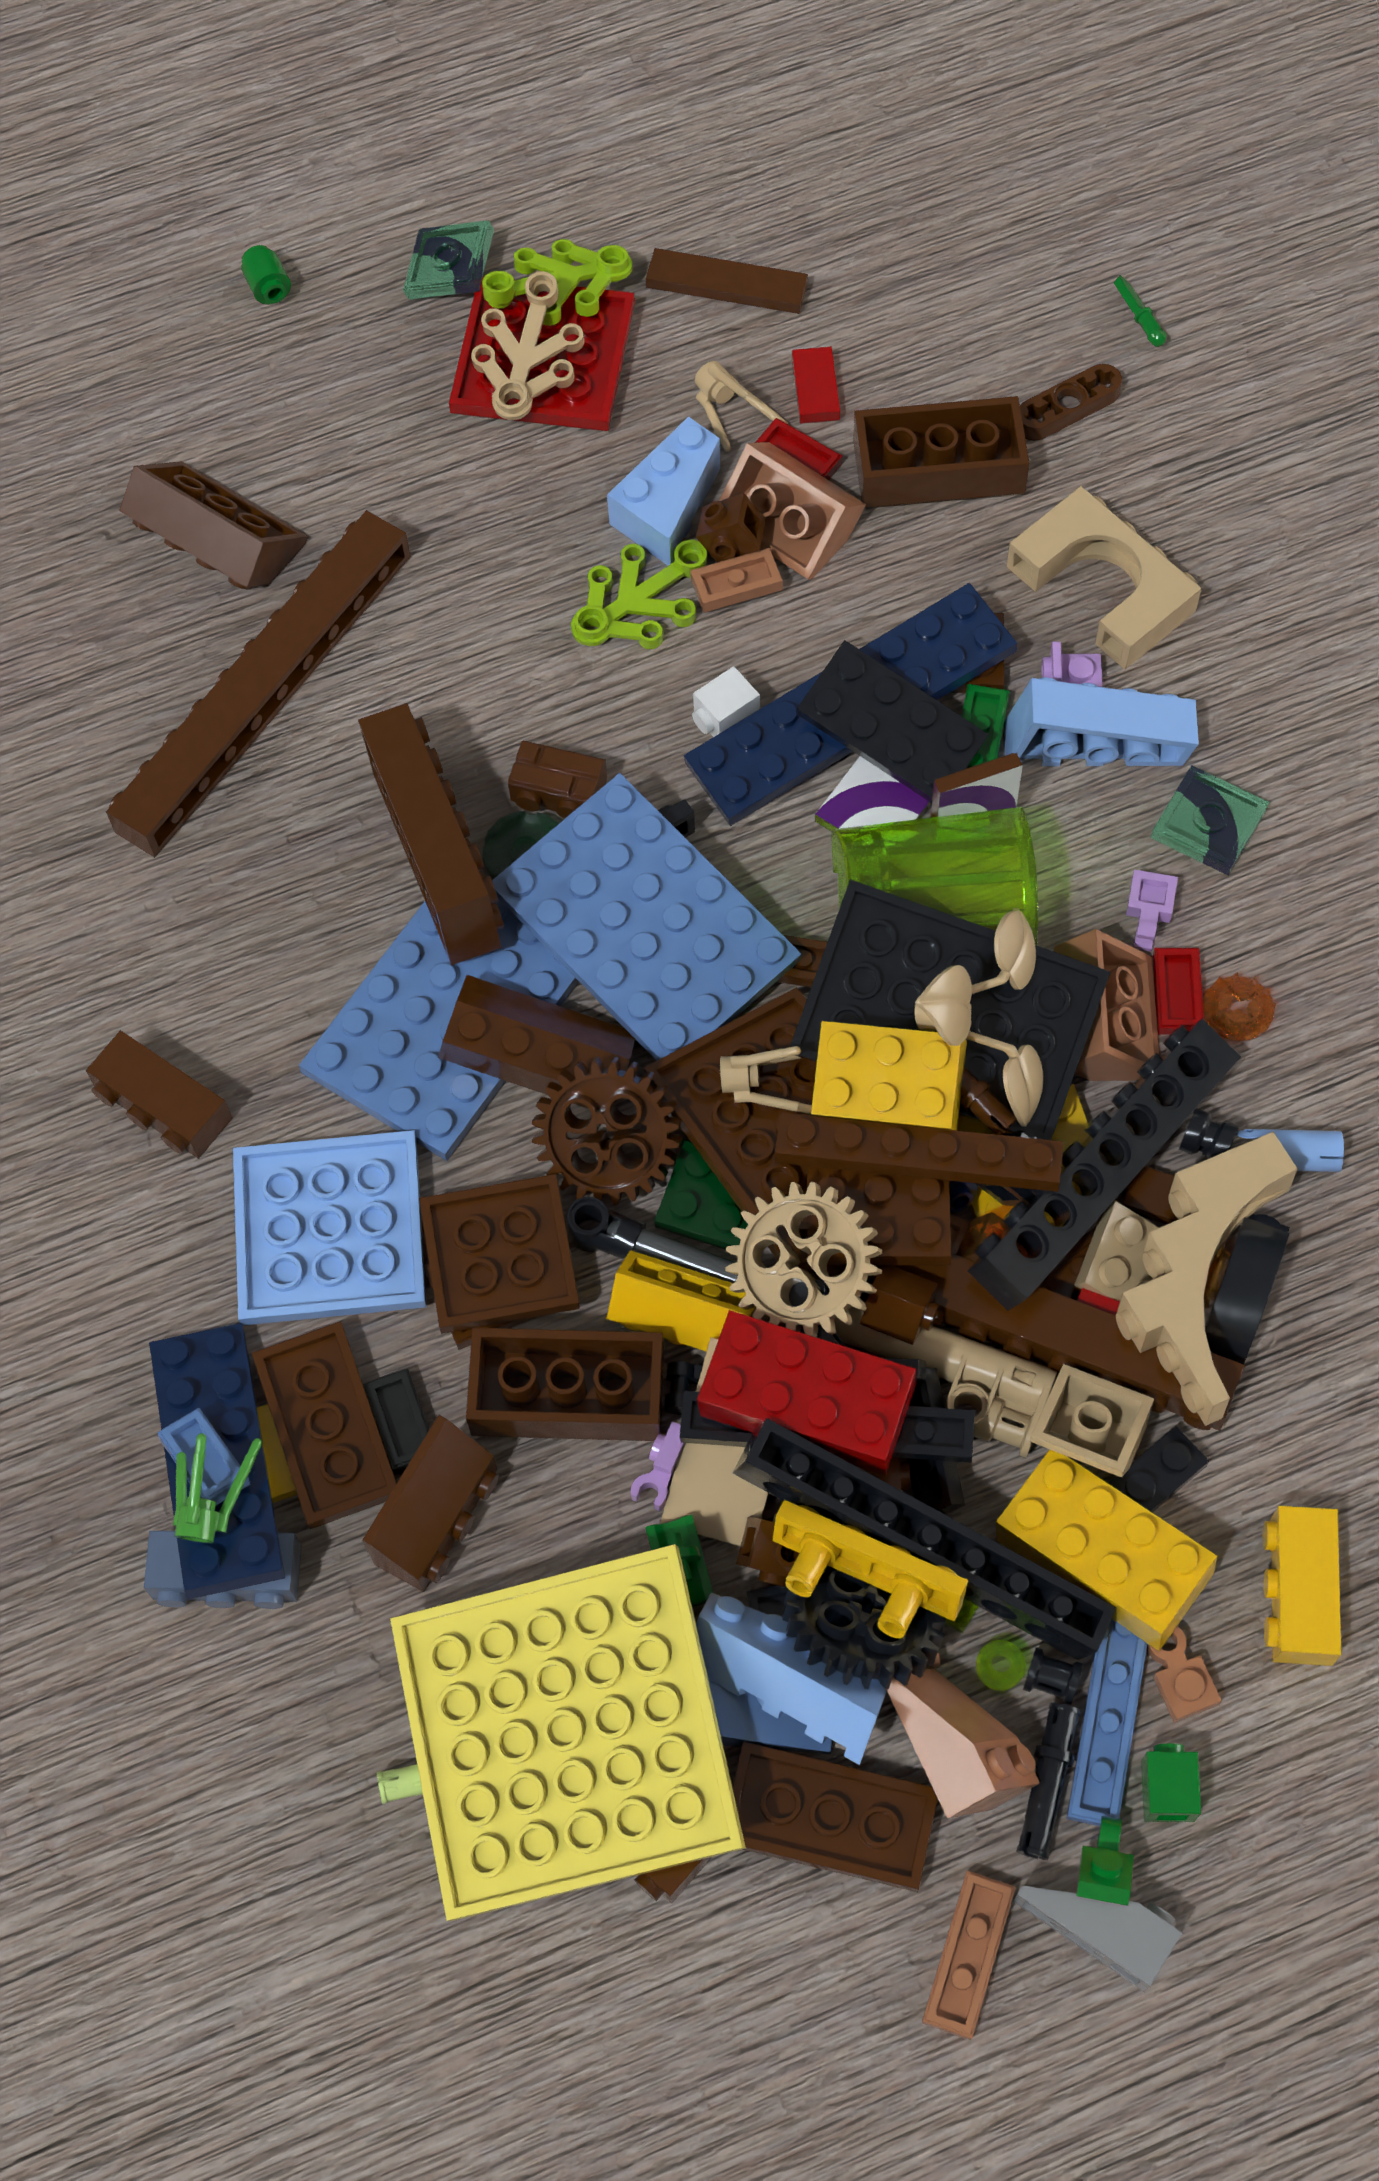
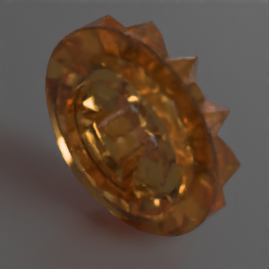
M1238 972L1231 977L1221 978L1219 976L1216 982L1206 990L1203 999L1204 1018L1212 1029L1226 1039L1233 1041L1255 1039L1266 1032L1273 1021L1276 1004L1273 1003L1270 996V988H1264L1259 984L1256 976L1249 979L1241 977ZM1233 997L1239 1002L1252 1000L1247 1006V1014H1244L1240 1009L1227 1012L1231 1007Z

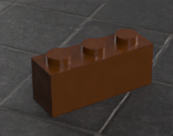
M121 1030L86 1069L94 1085L91 1091L99 1100L110 1107L117 1103L126 1109V1115L133 1123L143 1130L147 1131L151 1126L162 1134V1141L179 1154L186 1150L199 1159L233 1119L224 1099Z

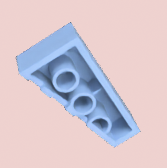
M1048 677L1031 678L1004 721L1005 756L1017 753L1021 763L1022 759H1042V766H1060L1061 759H1085L1086 766H1103V764L1113 762L1116 759H1125L1126 766H1183L1199 745L1196 700L1179 698L1174 694L1157 695L1142 693L1130 688L1120 690L1098 687L1092 683L1075 684L1060 682Z
M711 1593L696 1623L708 1679L737 1696L743 1695L746 1692L754 1695L762 1706L761 1710L777 1719L782 1714L793 1717L807 1725L805 1735L821 1744L826 1741L827 1737L846 1747L844 1757L860 1765L887 1692L878 1679H872L869 1689H864L859 1677H853L851 1682L845 1685L842 1679L843 1673L839 1671L834 1672L828 1677L824 1676L826 1664L819 1662L809 1666L807 1660L810 1651L795 1652L794 1645L797 1637L786 1636L785 1632L788 1622L783 1621L782 1616L767 1615L744 1606L741 1601L733 1597H721Z

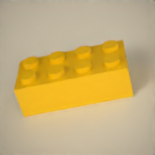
M1052 1450L1047 1452L996 1521V1538L999 1543L1115 1606L1116 1609L1112 1620L1121 1624L1158 1651L1162 1649L1215 1572L1217 1555L1069 1457Z

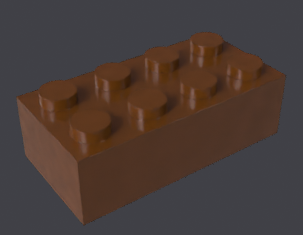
M1018 396L854 411L853 444L861 501L866 504L865 508L1025 494L1030 463Z
M472 1328L466 1421L471 1436L655 1441L657 1435L661 1433L663 1333Z

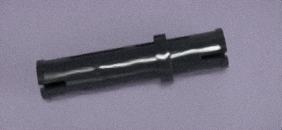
M1056 1702L1049 1704L1042 1743L1035 1748L1034 1757L1038 1758L1035 1774L1040 1783L1031 1788L1022 1834L1016 1850L1017 1853L1027 1857L1038 1859L1039 1856L1041 1860L1049 1859L1051 1839L1068 1767H1072L1075 1755L1071 1754L1075 1730L1081 1714V1710L1076 1707L1062 1703L1059 1705Z

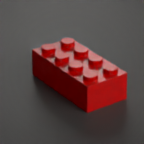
M729 1310L699 1392L697 1403L700 1416L752 1433L768 1418L854 1466L886 1476L916 1386V1369Z

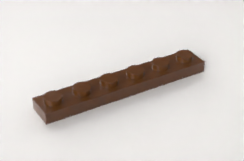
M781 1112L775 1148V1162L1059 1192L1063 1141Z

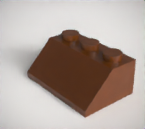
M438 1415L362 1540L375 1566L422 1592H425L431 1581L437 1583L441 1579L450 1561V1557L446 1556L456 1539L462 1541L466 1537L475 1518L471 1514L480 1498L484 1500L489 1498L499 1479V1475L496 1473L497 1466L494 1456L441 1415Z

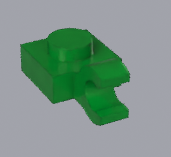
M1102 1816L1097 1847L1082 1846L1076 1896L1128 1906L1134 1855L1118 1852L1122 1819Z

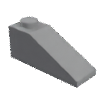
M1022 1886L1013 1902L1143 1992L1151 1986L1183 1933L1173 1926L1176 1920L1172 1915L1152 1903H1149L1146 1908L1139 1902L1129 1901L1128 1906L1078 1897L1076 1896L1077 1893Z

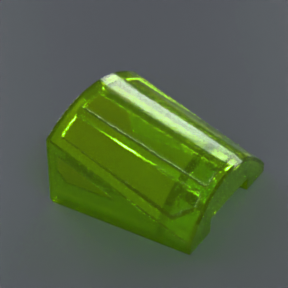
M1023 807L833 829L831 833L833 873L838 875L839 909L850 879L995 931L1000 920L1007 912L1013 911V908H1019L1030 925L1035 945H1037L1038 890L1032 837Z

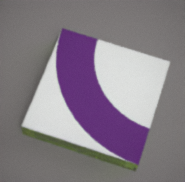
M859 756L816 812L815 822L863 851L868 846L889 862L932 803Z

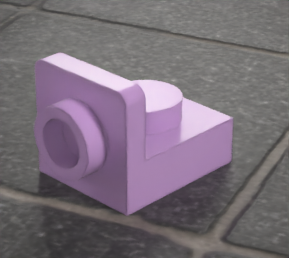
M1052 642L1050 656L1042 657L1041 678L1048 677L1056 681L1075 684L1092 683L1102 687L1101 654H1061V642Z

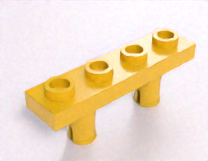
M785 1499L780 1506L775 1518L773 1541L800 1553L785 1582L787 1588L793 1593L802 1597H810L828 1565L891 1593L877 1623L879 1629L890 1637L900 1639L904 1637L919 1606L955 1622L963 1605L968 1580L958 1576L952 1569L941 1565L935 1566L912 1556L910 1552L900 1546H889L867 1536L857 1527L841 1525L821 1516L815 1509L809 1506H798Z

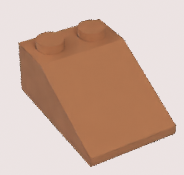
M925 1669L921 1678L911 1673L909 1682L905 1686L895 1677L892 1678L890 1688L886 1690L947 1819L993 1810L1040 1783L1034 1772V1758L1028 1748L1020 1743L1018 1737L936 1669Z

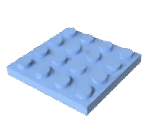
M415 1130L233 1148L238 1320L242 1325L427 1307Z

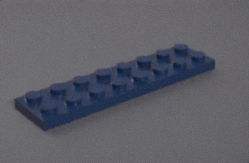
M969 582L863 646L860 650L938 700L1016 653L1017 642ZM822 672L683 755L685 764L729 826H732L853 752L796 714L797 707Z

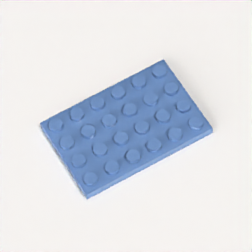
M621 773L617 774L492 880L498 899L656 1061L730 1023L801 960L802 954Z
M499 899L495 903L498 906L504 923V928L497 930L502 948L452 966L424 901L298 1065L302 1074L396 1131L415 1130L417 1143L448 1161L506 1082L505 1080L438 1058L442 1041L466 975L558 1006L564 1003L579 982Z

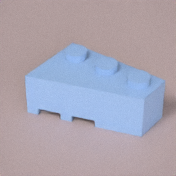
M690 417L685 419L607 494L609 524L642 546L667 566L673 563L676 546L681 543L683 537H687L691 529V521L698 507L701 508L720 470V438Z

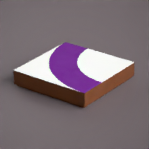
M1011 753L935 779L930 827L935 838L1016 810L1023 767L1017 753Z

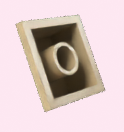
M1063 1364L1029 1442L1123 1477L1130 1468L1146 1431L1154 1398Z

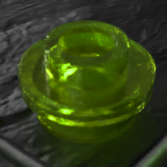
M1005 1640L991 1641L983 1646L978 1653L976 1659L977 1675L983 1684L993 1690L1005 1691L1015 1687L1022 1680L1025 1673V1658L1021 1650L1011 1642ZM995 1657H1005L1010 1663V1669L1006 1672L996 1671L992 1666V1660Z

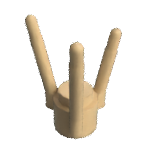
M718 361L706 363L697 372L695 384L701 391L696 395V399L704 407L725 452L731 450V445L712 402L726 403L736 393L770 420L774 421L777 418L788 424L778 413L740 385Z
M800 1047L781 1048L752 1055L721 1056L722 1093H734L735 1103L752 1102L811 1114L812 1105L751 1092V1087H759L760 1085L759 1066L802 1059L796 1056L801 1053Z

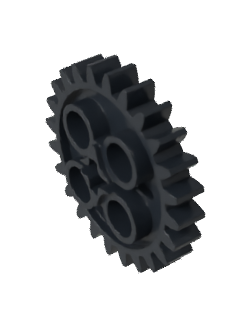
M828 1565L810 1597H802L789 1589L787 1590L784 1601L785 1608L782 1615V1620L788 1622L785 1632L786 1636L797 1637L794 1645L795 1652L810 1651L807 1660L809 1666L823 1662L826 1664L824 1676L828 1677L834 1672L839 1671L843 1673L842 1679L845 1685H848L853 1677H859L864 1689H869L872 1679H878L885 1689H889L893 1677L904 1686L908 1684L911 1673L921 1678L926 1665L931 1667L934 1665L937 1653H939L945 1634L942 1631L946 1621L945 1618L938 1616V1614L919 1606L904 1637L901 1639L890 1637L879 1629L877 1623L891 1593Z

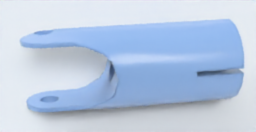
M1245 1129L1237 1131L1239 1137L1257 1139L1274 1132L1298 1168L1297 1171L1341 1172L1344 1140L1341 1131Z

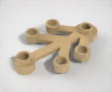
M535 272L526 280L525 291L530 307L520 343H518L508 328L505 315L501 310L496 308L488 309L482 315L481 322L484 332L490 337H495L513 364L510 379L507 378L497 364L495 351L490 345L480 344L471 353L474 368L478 372L485 373L495 388L492 395V404L495 412L507 420L523 418L531 410L533 398L554 386L558 388L569 387L575 379L572 364L567 360L559 359L551 364L549 371L527 382L529 371L564 350L576 352L584 345L583 330L574 323L564 325L558 334L537 345L546 310L557 301L559 296L557 281L548 272ZM541 291L549 292L548 295L543 297L536 296ZM493 319L501 321L499 325L494 327L489 326L488 322ZM570 334L579 336L575 341L565 340ZM482 355H489L491 357L487 362L478 361V358ZM560 370H566L569 372L568 375L563 378L555 376V374ZM512 398L520 400V402L514 405L506 404Z

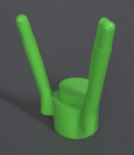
M200 1433L196 1438L189 1497H187L186 1454L184 1452L177 1454L176 1510L173 1526H176L174 1537L194 1542L213 1543L215 1532L226 1533L229 1515L262 1446V1440L259 1438L253 1440L219 1512L215 1511V1501L200 1498L206 1435Z

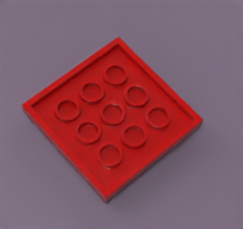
M482 281L479 292L474 293L450 395L449 408L450 413L504 419L493 408L492 395L495 388L485 373L478 372L474 368L471 358L472 350L480 344L490 345L495 351L497 364L507 378L510 379L513 364L495 337L488 336L483 330L482 315L485 311L494 307L490 306L484 299ZM576 286L561 306V320L555 325L542 324L537 345L558 334L564 325L574 323L583 330V347L576 352L564 350L532 368L527 379L528 382L549 371L554 361L564 359L573 366L574 382L566 388L554 386L533 398L532 408L529 413L523 418L514 421L609 431L635 306L633 292L605 290L599 297L598 313L585 317L579 315L575 310V295L581 290H586L587 287ZM541 291L536 296L543 297L548 295L549 292ZM526 294L514 296L510 305L505 308H496L504 313L507 326L518 343H520L530 307ZM493 319L488 322V325L494 327L499 325L501 321ZM570 334L565 340L575 341L579 336ZM482 355L478 358V361L487 362L491 357L489 355ZM560 370L555 374V376L563 378L567 376L569 372L566 370ZM512 398L506 404L514 405L520 402V400Z

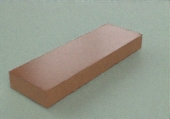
M968 1870L966 1871L922 2024L972 2040L1015 1892V1886Z

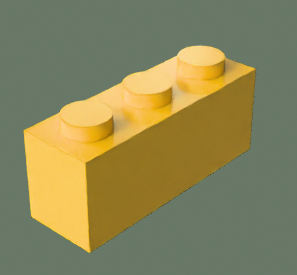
M630 1250L616 1271L606 1319L621 1323L624 1327L631 1330L663 1333V1338L673 1344L687 1345L707 1352L710 1337L719 1339L729 1310L753 1317L757 1307L755 1306L748 1310L741 1309L739 1303L746 1295V1292L735 1293L730 1291L729 1287L733 1284L731 1282Z
M1278 1506L1271 1517V1521H1265L1263 1527L1264 1550H1271V1569H1265L1263 1590L1265 1598H1272V1617H1266L1264 1624L1265 1646L1272 1647L1273 1662L1333 1666L1341 1656L1338 1509Z

